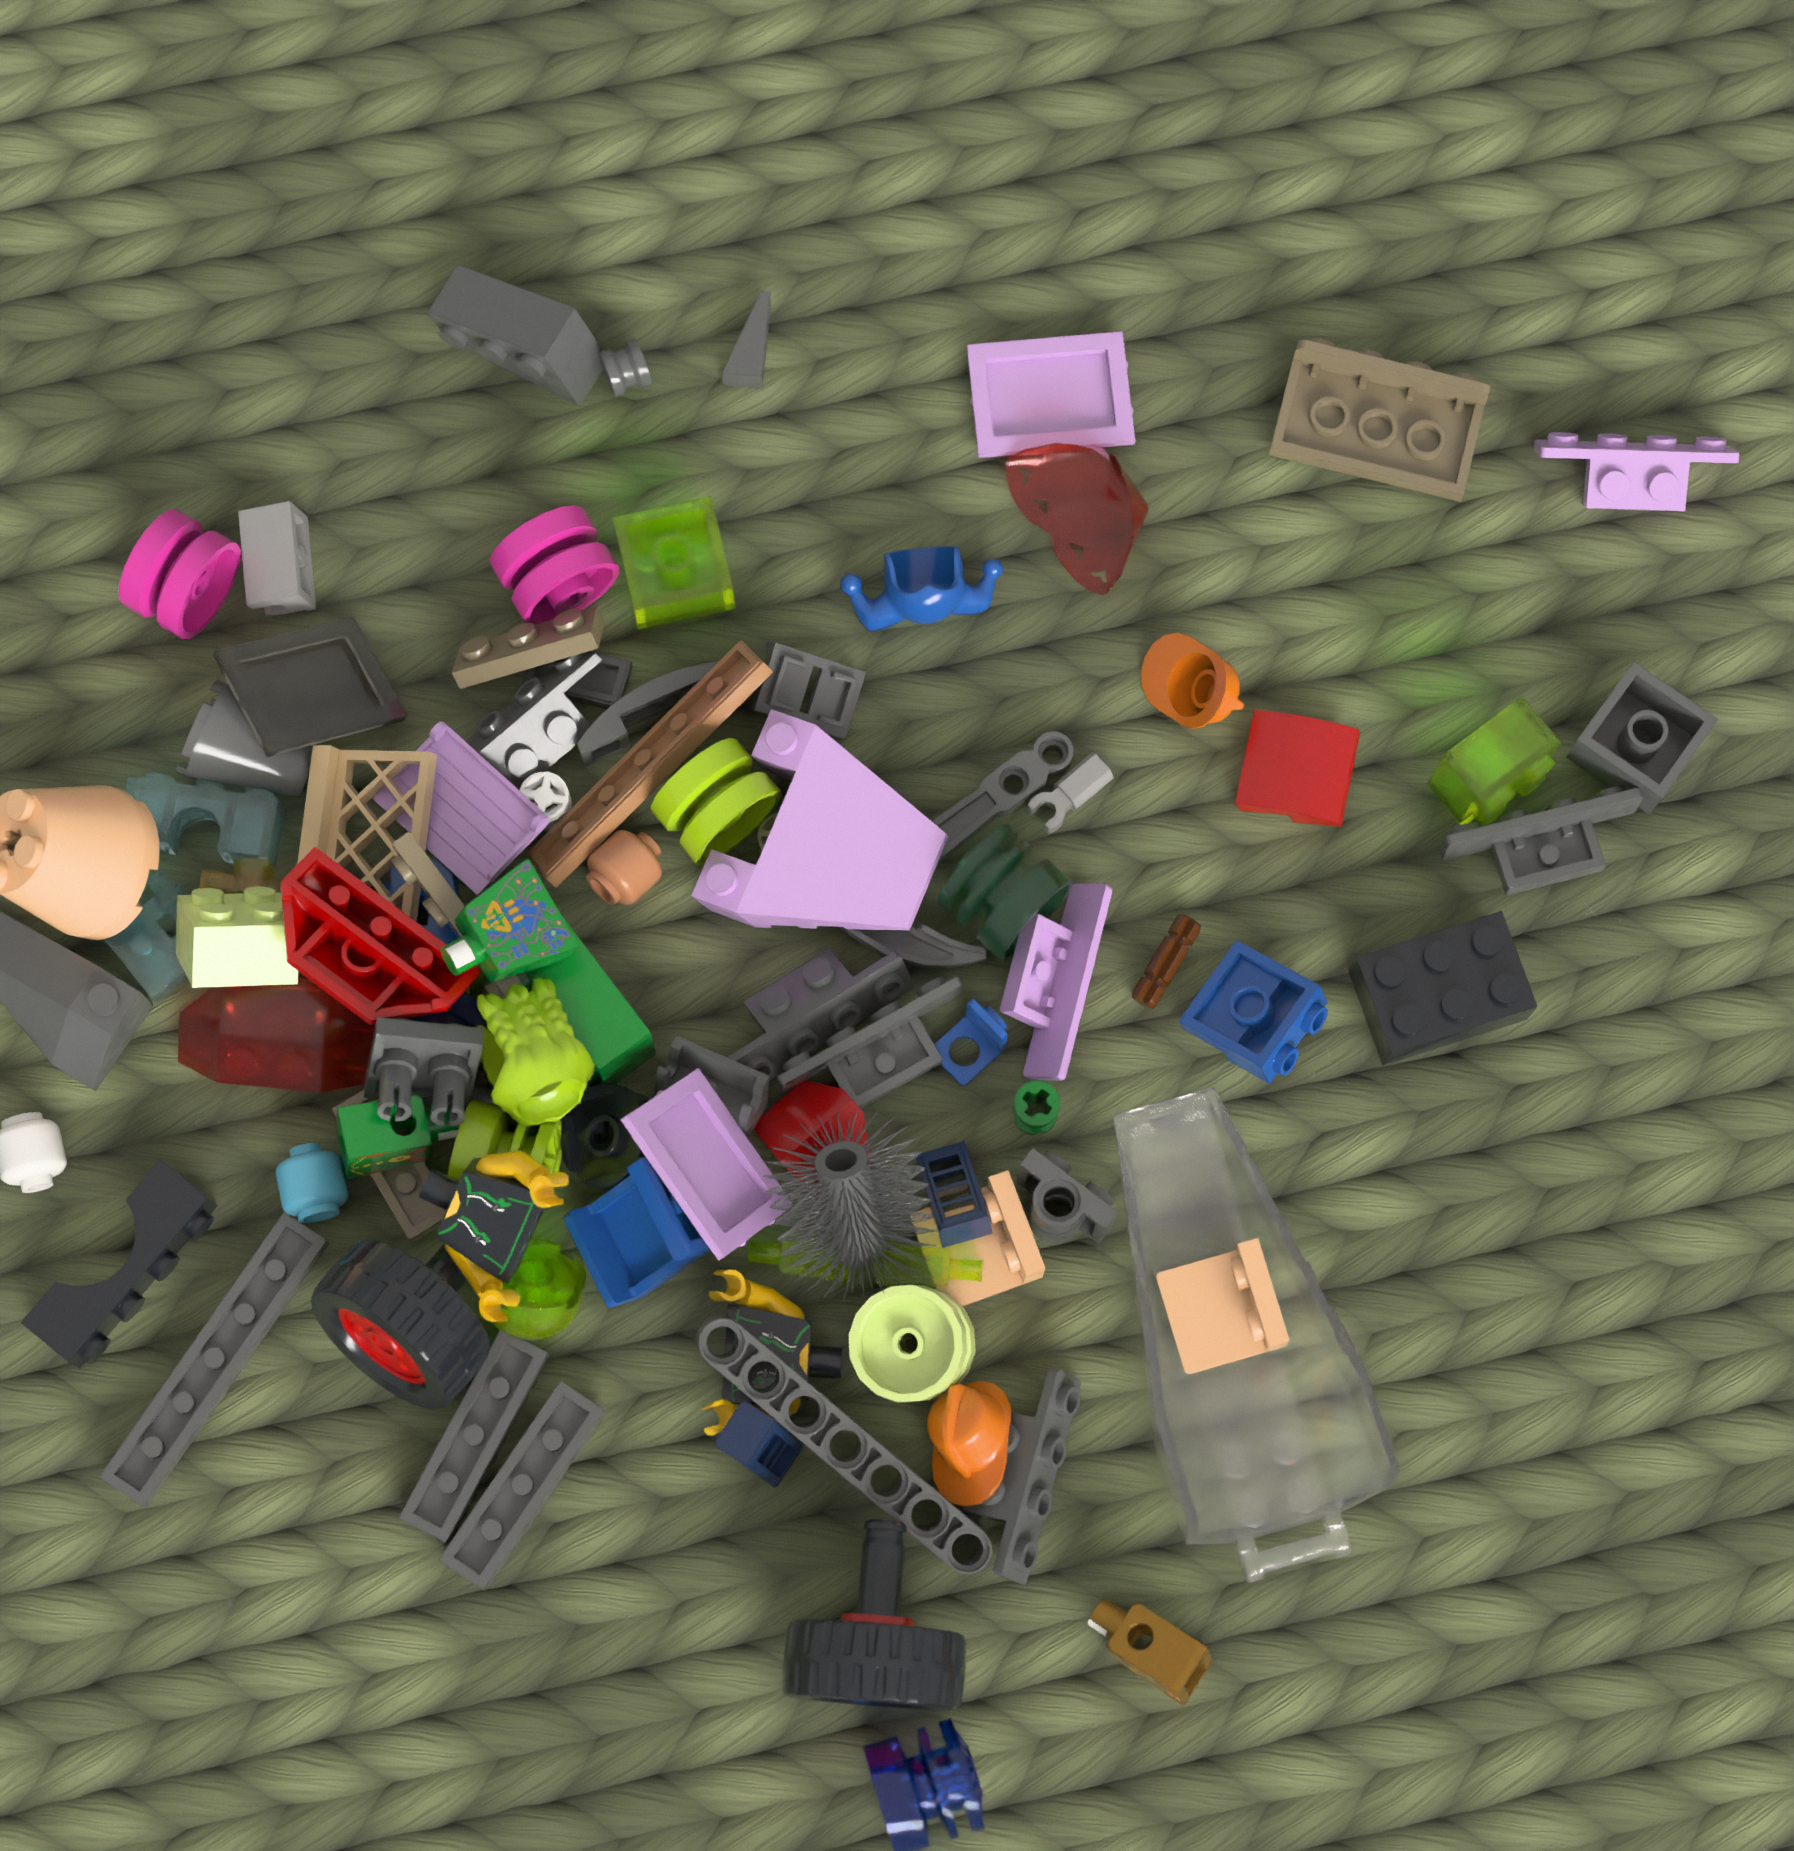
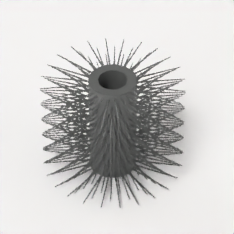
M858 1109L850 1135L849 1117L846 1141L843 1142L842 1126L840 1134L838 1110L839 1142L837 1143L831 1122L830 1126L834 1143H832L819 1115H817L831 1145L828 1144L824 1134L823 1137L828 1145L827 1147L815 1132L814 1134L819 1141L803 1127L824 1149L820 1151L817 1147L819 1150L817 1151L797 1138L793 1139L787 1136L809 1148L817 1156L814 1157L772 1147L773 1149L796 1155L807 1162L765 1161L766 1163L786 1166L796 1171L763 1176L787 1182L766 1190L769 1194L784 1196L770 1206L771 1209L788 1211L774 1221V1224L792 1227L777 1239L798 1241L786 1251H783L781 1255L807 1252L803 1257L785 1269L820 1258L806 1273L796 1279L798 1280L833 1260L821 1278L807 1290L809 1291L820 1280L822 1281L827 1273L830 1274L835 1266L837 1270L838 1264L843 1262L841 1271L828 1289V1293L832 1286L834 1289L843 1271L839 1284L841 1285L843 1274L848 1264L849 1279L843 1301L852 1272L851 1293L853 1292L855 1266L856 1268L857 1266L859 1267L860 1284L862 1277L863 1299H865L862 1265L866 1266L871 1287L872 1283L867 1264L870 1265L881 1287L871 1265L872 1262L881 1279L874 1261L877 1262L888 1278L889 1276L882 1267L903 1286L878 1258L881 1257L886 1263L882 1257L884 1256L898 1270L900 1269L893 1262L903 1269L907 1268L913 1271L893 1260L884 1251H891L895 1254H902L905 1257L908 1255L914 1259L916 1257L923 1260L925 1258L904 1252L893 1245L936 1246L905 1238L906 1236L937 1231L912 1226L934 1217L933 1214L916 1212V1210L928 1204L931 1199L913 1196L925 1188L928 1183L910 1180L921 1173V1171H924L925 1168L906 1165L918 1157V1155H921V1151L896 1155L917 1138L884 1148L890 1140L905 1129L903 1128L869 1147L873 1139L889 1123L887 1121L881 1129L879 1128L875 1134L872 1133L867 1141L864 1140V1143L859 1145L858 1143L875 1117V1113L868 1125L866 1123L859 1136L861 1124L857 1140L854 1143V1132L852 1135ZM885 1141L884 1143H882V1144L879 1145L877 1148H875L874 1150H872L871 1152H869V1153L867 1154L866 1151L870 1150L871 1148H873V1147H875L876 1145L880 1144L881 1142ZM901 1145V1146L896 1147V1148H894V1149H892V1150H889V1151H887V1152H885V1153H883V1154L878 1155V1153L881 1152V1151H884V1150L890 1149V1148H892V1147ZM895 1150L894 1152L888 1154V1155L885 1156V1157H880V1156H883V1155H885V1154H887V1153H889V1152ZM908 1155V1156H904V1157H899V1158L891 1159V1158L896 1157V1156ZM906 1158V1159H903V1160H900V1161H897V1162H894V1163H891V1164L886 1165V1164H887L888 1162H890V1161H894V1160ZM782 1163H791V1164H813L815 1167H807V1166H799V1165H790V1164H782ZM911 1171V1172H907V1173H903V1174L894 1175V1174L900 1173V1172ZM794 1172H802V1173H804V1174H795V1175H781V1174H788V1173H794ZM789 1176H804L801 1178H779ZM794 1185H799V1187L781 1189V1188H785V1187H790V1186H794ZM914 1187V1188H909V1189L897 1191L898 1189H902V1188ZM795 1198L798 1199V1200H794V1201H791V1202L783 1203V1202H786V1201H789V1200H792V1199H795ZM799 1201V1202L796 1203V1204L785 1205V1204H789V1203H793V1202ZM916 1203V1204H911V1205H907V1206L900 1207L901 1205H904V1204ZM803 1217L802 1219L787 1221V1220H791V1219H796V1218ZM917 1219V1220H913V1221H909V1222H905V1223L901 1222V1221H905V1220ZM801 1230H807V1231L799 1232V1233H796V1234H792V1233H795V1232H798V1231H801ZM897 1230H921V1231H902V1232H895V1231H897ZM808 1232V1233L805 1234V1235L794 1236V1235H798V1234H802V1233ZM921 1232V1233L901 1235V1236L898 1235V1233ZM886 1240L899 1241V1242H907V1243H915V1244L888 1243ZM816 1243V1244L813 1245V1246L801 1248V1247H804V1246H807V1245ZM818 1250H822V1251H820V1252H818V1253H816V1254H814V1255H812V1256H809V1255L815 1253V1252L818 1251ZM826 1251V1252H825L823 1255H821V1256H818V1257L812 1258V1259H810V1260H807V1259H809V1258H811V1257H813V1256H815V1255H818V1254H820V1253ZM835 1253L836 1256H834L833 1258H831V1259L827 1260L826 1262L822 1263L823 1261H825L827 1258H829L830 1256H832V1255Z

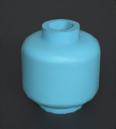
M306 1143L291 1148L289 1150L290 1157L278 1164L275 1172L283 1211L291 1216L298 1217V1222L305 1224L325 1221L339 1215V1207L344 1205L349 1197V1189L341 1156L333 1151L321 1150L320 1143Z

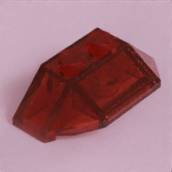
M298 978V984L210 987L179 1013L178 1062L217 1083L319 1093L364 1085L376 1024L369 1025L309 979Z

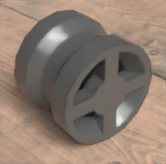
M636 339L627 341L620 350L612 351L605 349L598 352L606 379L615 398L624 395L627 388L637 385L644 388L652 385L645 358Z

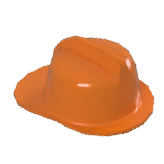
M1178 632L1166 634L1155 641L1146 653L1141 668V686L1146 699L1157 710L1182 726L1190 729L1201 728L1207 724L1222 721L1230 715L1232 710L1243 709L1245 704L1238 699L1240 681L1237 671L1228 661L1221 658L1218 653L1191 636Z
M977 1381L965 1385L951 1384L949 1390L940 1395L932 1404L927 1416V1432L934 1445L932 1457L933 1480L940 1494L953 1504L965 1507L980 1504L993 1495L1002 1481L1007 1460L1011 1405L1006 1393L994 1383Z

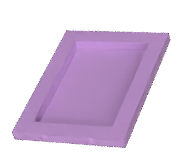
M1123 331L967 345L972 394L970 403L973 406L978 458L1135 444L1132 417L1134 409L1131 406L1127 374L1128 362L1125 357Z
M699 1068L666 1090L658 1091L654 1098L621 1119L638 1147L718 1261L737 1247L744 1246L750 1237L766 1225L773 1224L775 1219L785 1212L770 1208L772 1204L784 1196L769 1194L766 1190L780 1184L776 1179L763 1177L772 1175L771 1171Z

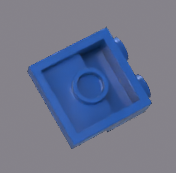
M1236 940L1179 1019V1023L1183 1030L1224 1052L1228 1061L1271 1084L1277 1074L1286 1076L1293 1069L1299 1056V1050L1296 1047L1306 1033L1314 1035L1322 1028L1328 1015V1009L1325 1007L1328 1002L1320 985Z

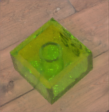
M711 496L613 517L638 630L735 609L733 587Z
M1521 696L1442 755L1427 785L1460 825L1479 820L1483 826H1486L1507 809L1505 804L1515 796L1517 791L1524 797L1546 779L1544 774L1556 764L1552 757L1561 742L1523 696Z

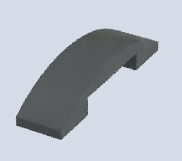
M718 662L694 665L662 675L639 686L612 704L592 723L577 743L584 766H589L630 748L631 745L626 728L672 709Z

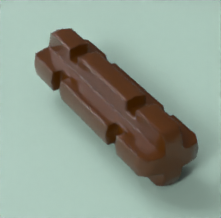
M1184 914L1176 916L1168 931L1170 936L1163 938L1145 969L1144 974L1146 977H1141L1133 989L1132 998L1136 1002L1150 1009L1157 1006L1165 991L1163 986L1168 987L1188 953L1187 945L1192 946L1200 933L1201 925L1197 921Z

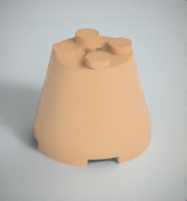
M105 785L15 789L0 796V895L59 931L88 940H102L112 937L132 923L143 909L138 900L145 888L149 871L158 870L159 864L158 830L153 815L144 802L136 800L129 793L121 789Z

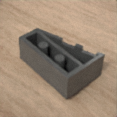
M456 266L428 311V314L440 329L439 336L449 345L460 350L466 348L581 407L603 370L598 353L603 349L574 307L468 268Z

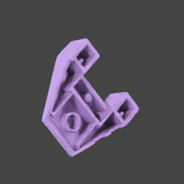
M771 709L751 756L768 772L792 780L764 848L756 865L711 849L691 896L712 912L757 928H771V925L798 926L799 928L817 929V926H830L862 930H910L949 836L817 725Z

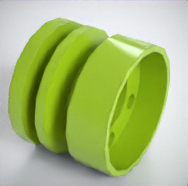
M472 1099L466 1108L465 1119L460 1124L456 1136L448 1176L460 1180L464 1170L473 1158H483L487 1154L523 1151L545 1166L550 1174L557 1173L560 1169L562 1157L560 1145L561 1120L558 1122L542 1123L536 1138V1125L523 1126L518 1123L513 1133L509 1132V1113L502 1111L498 1105Z

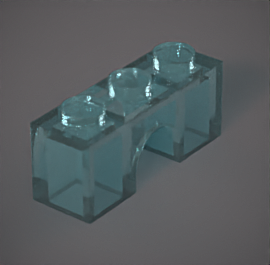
M155 772L146 773L145 778L128 776L125 792L129 793L136 800L144 802L152 813L158 830L160 853L176 855L182 832L196 821L210 820L220 825L216 850L226 863L271 870L276 869L287 811L279 798H275L273 792L254 787L245 788L244 793L226 791L224 785L209 780H196L194 786L175 783L176 779L169 775Z

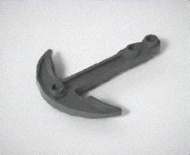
M1056 731L1042 734L1036 740L1033 750L1019 751L982 779L977 790L932 820L935 825L949 836L937 866L994 819L1007 816L1046 786L1048 776L1064 773L1070 767L1074 753L1070 739ZM1048 750H1055L1060 753L1062 759L1056 764H1050L1044 760L1043 754ZM1014 779L1019 781L1023 788L1020 792L1011 794L1005 790L1003 785L1006 781ZM922 923L916 929L911 926L910 930H862L841 927L851 938L884 958L896 951L905 964L921 968L946 969L986 960V948L950 939Z

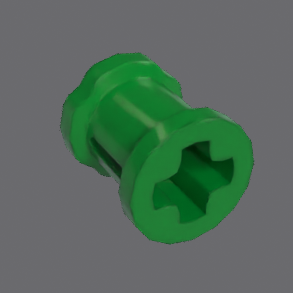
M1044 1081L1025 1083L1018 1089L1014 1098L1012 1112L1015 1125L1028 1135L1047 1133L1054 1127L1058 1118L1060 1097L1057 1090L1051 1084ZM1038 1099L1045 1101V1114L1038 1112L1034 1118L1026 1114L1028 1108L1026 1101L1031 1104L1036 1103Z

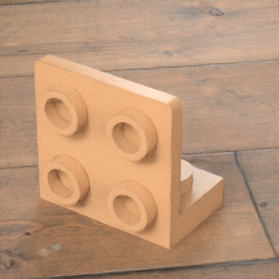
M1009 1170L990 1176L987 1186L980 1188L990 1217L993 1234L942 1248L937 1231L916 1235L918 1242L936 1245L920 1246L924 1258L929 1259L925 1261L935 1288L948 1293L961 1306L969 1305L1040 1279L1044 1275L1046 1268ZM972 1204L944 1212L945 1217L973 1210L974 1207ZM930 1207L917 1211L932 1214ZM933 1218L912 1225L937 1230Z
M1258 1238L1238 1243L1234 1251L1159 1272L1156 1276L1181 1363L1186 1374L1190 1375L1288 1345L1290 1340Z

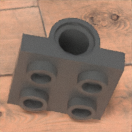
M1032 1148L1020 1163L1016 1182L1033 1195L1028 1215L1029 1225L1033 1233L1043 1241L1060 1243L1068 1240L1079 1229L1099 1245L1110 1231L1118 1211L1111 1207L1114 1202L1113 1198L1096 1184L1088 1182L1086 1186H1083L1071 1177L1069 1172L1072 1168L1055 1153L1046 1150L1042 1155ZM1051 1201L1061 1202L1068 1208L1069 1214L1063 1217L1052 1216L1046 1211L1044 1205Z

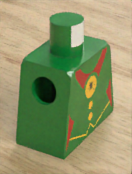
M421 1095L411 1096L412 1114L403 1121H395V1103L391 1107L390 1120L382 1119L377 1114L379 1101L337 1108L336 1134L346 1180L427 1161L430 1158L431 1142L455 1138L459 1130L458 1125L448 1126V1108L444 1112L443 1125L434 1123L430 1116L431 1110H424ZM403 1128L411 1134L401 1136L396 1134L394 1130Z

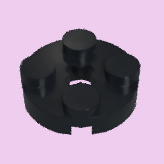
M598 1084L584 1090L581 1102L575 1107L573 1114L565 1115L561 1124L562 1132L560 1138L563 1162L570 1172H575L583 1180L581 1181L582 1183L591 1187L611 1190L630 1176L627 1170L629 1166L640 1158L645 1157L621 1119L648 1102V1097L636 1093L627 1087L614 1084ZM609 1124L614 1129V1139L610 1146L601 1142V1136L608 1133Z

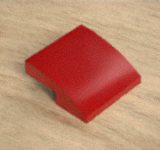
M1254 710L1235 805L1240 811L1288 815L1293 822L1342 827L1360 731L1357 728L1311 717Z

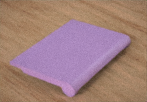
M442 721L432 728L429 734L430 737L416 750L432 752L437 755L426 849L479 896L544 830L550 818ZM407 765L392 779L404 795L418 782L420 765ZM386 785L372 798L386 812L397 802V799ZM404 811L396 821L411 833L413 820Z

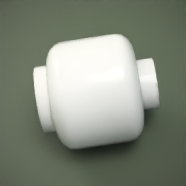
M39 1112L19 1114L2 1121V1129H0V1179L9 1185H21L23 1193L38 1192L52 1187V1178L63 1172L67 1165L59 1126L52 1120L43 1119V1114Z

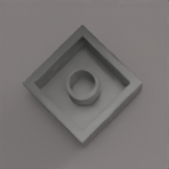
M1633 662L1579 736L1566 758L1608 787L1623 786L1625 791L1639 787L1644 796L1639 808L1650 815L1719 719Z

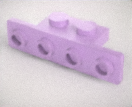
M1551 432L1548 433V440H1534V451L1540 457L1587 459L1583 505L1586 508L1685 511L1690 462H1739V452L1726 445V439L1720 437H1696V444H1676V437L1649 435L1647 436L1646 443L1627 442V436L1598 434L1596 442L1578 441V435L1574 433Z
M1104 883L1071 885L1061 925L1040 914H1024L999 1011L1034 1027L1023 1075L1029 1079L1062 1081L1066 1078L1113 891L1112 887Z

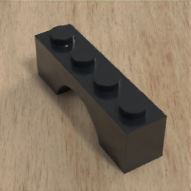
M161 1159L126 1199L134 1217L136 1235L131 1254L120 1270L110 1278L89 1286H71L55 1282L21 1321L22 1325L63 1359L78 1368H81L85 1362L93 1363L103 1354L110 1343V1339L107 1337L120 1321L128 1322L136 1315L145 1302V1298L142 1296L155 1279L160 1282L174 1270L180 1260L177 1253L189 1239L193 1241L199 1239L214 1220V1216L211 1213L216 1209L217 1205Z

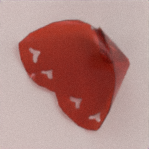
M1053 443L1024 449L1006 459L1008 485L1011 495L1021 512L1031 523L1051 533L1056 556L1079 584L1097 594H1107L1122 575L1149 511L1145 499L1116 456L1109 454L1100 447ZM1020 466L1025 470L1032 471L1026 486L1023 485L1024 474L1020 472ZM1033 500H1047L1048 513H1044L1041 505L1035 504ZM1069 543L1084 547L1081 560H1077V552L1069 546ZM1106 570L1107 582L1104 583L1100 576L1096 577L1091 573Z

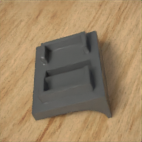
M766 641L767 655L765 664L773 673L758 687L751 709L769 715L772 709L815 724L826 734L845 739L866 672L776 642ZM813 666L819 667V671L806 712L803 713L799 710Z

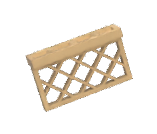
M313 745L297 864L314 847L318 848L343 868L354 860L365 874L361 879L363 883L369 887L373 885L383 898L417 922L421 891L417 881L410 886L405 882L391 895L380 878L393 867L391 860L398 856L392 845L395 840L386 828L404 811L413 820L411 834L424 852L426 851L437 755L425 751L339 750L331 745ZM354 763L370 764L378 776L358 793L352 785ZM381 764L390 765L386 769H384ZM407 765H420L418 782L404 795L392 779ZM386 785L397 799V802L378 819L366 803ZM360 810L372 826L352 843L345 834L346 824ZM380 835L391 852L371 869L360 853Z

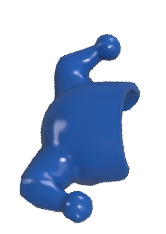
M940 546L905 549L884 554L885 590L876 599L871 600L862 592V582L856 574L849 573L844 575L840 581V587L845 594L849 595L855 614L867 631L877 632L904 620L918 624H932L942 621L949 615H975L988 610L991 604L995 581L1003 573V566L997 559L986 560L982 568L983 577L977 585L972 586L964 581L963 563L959 547Z

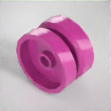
M572 505L542 513L522 524L506 536L494 549L489 559L491 568L503 588L514 591L511 599L524 623L530 622L535 625L549 621L569 609H579L581 611L603 596L620 574L619 566L608 547L595 542L598 537L597 530L584 508Z
M169 509L150 524L134 546L120 579L119 600L123 606L144 618L157 615V622L161 628L181 639H191L211 622L225 602L238 573L241 549L236 542L217 531H207L203 534V528L199 521L179 510Z

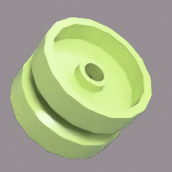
M891 1286L871 1296L856 1313L848 1335L850 1360L859 1379L876 1395L895 1402L937 1399L949 1390L951 1384H959L966 1377L976 1352L975 1329L965 1308L948 1293L928 1286ZM911 1334L918 1341V1347L915 1351H907L905 1345L906 1340L913 1339Z

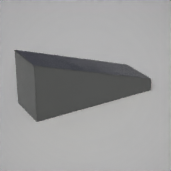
M761 291L722 372L724 386L763 389L771 311L770 291Z

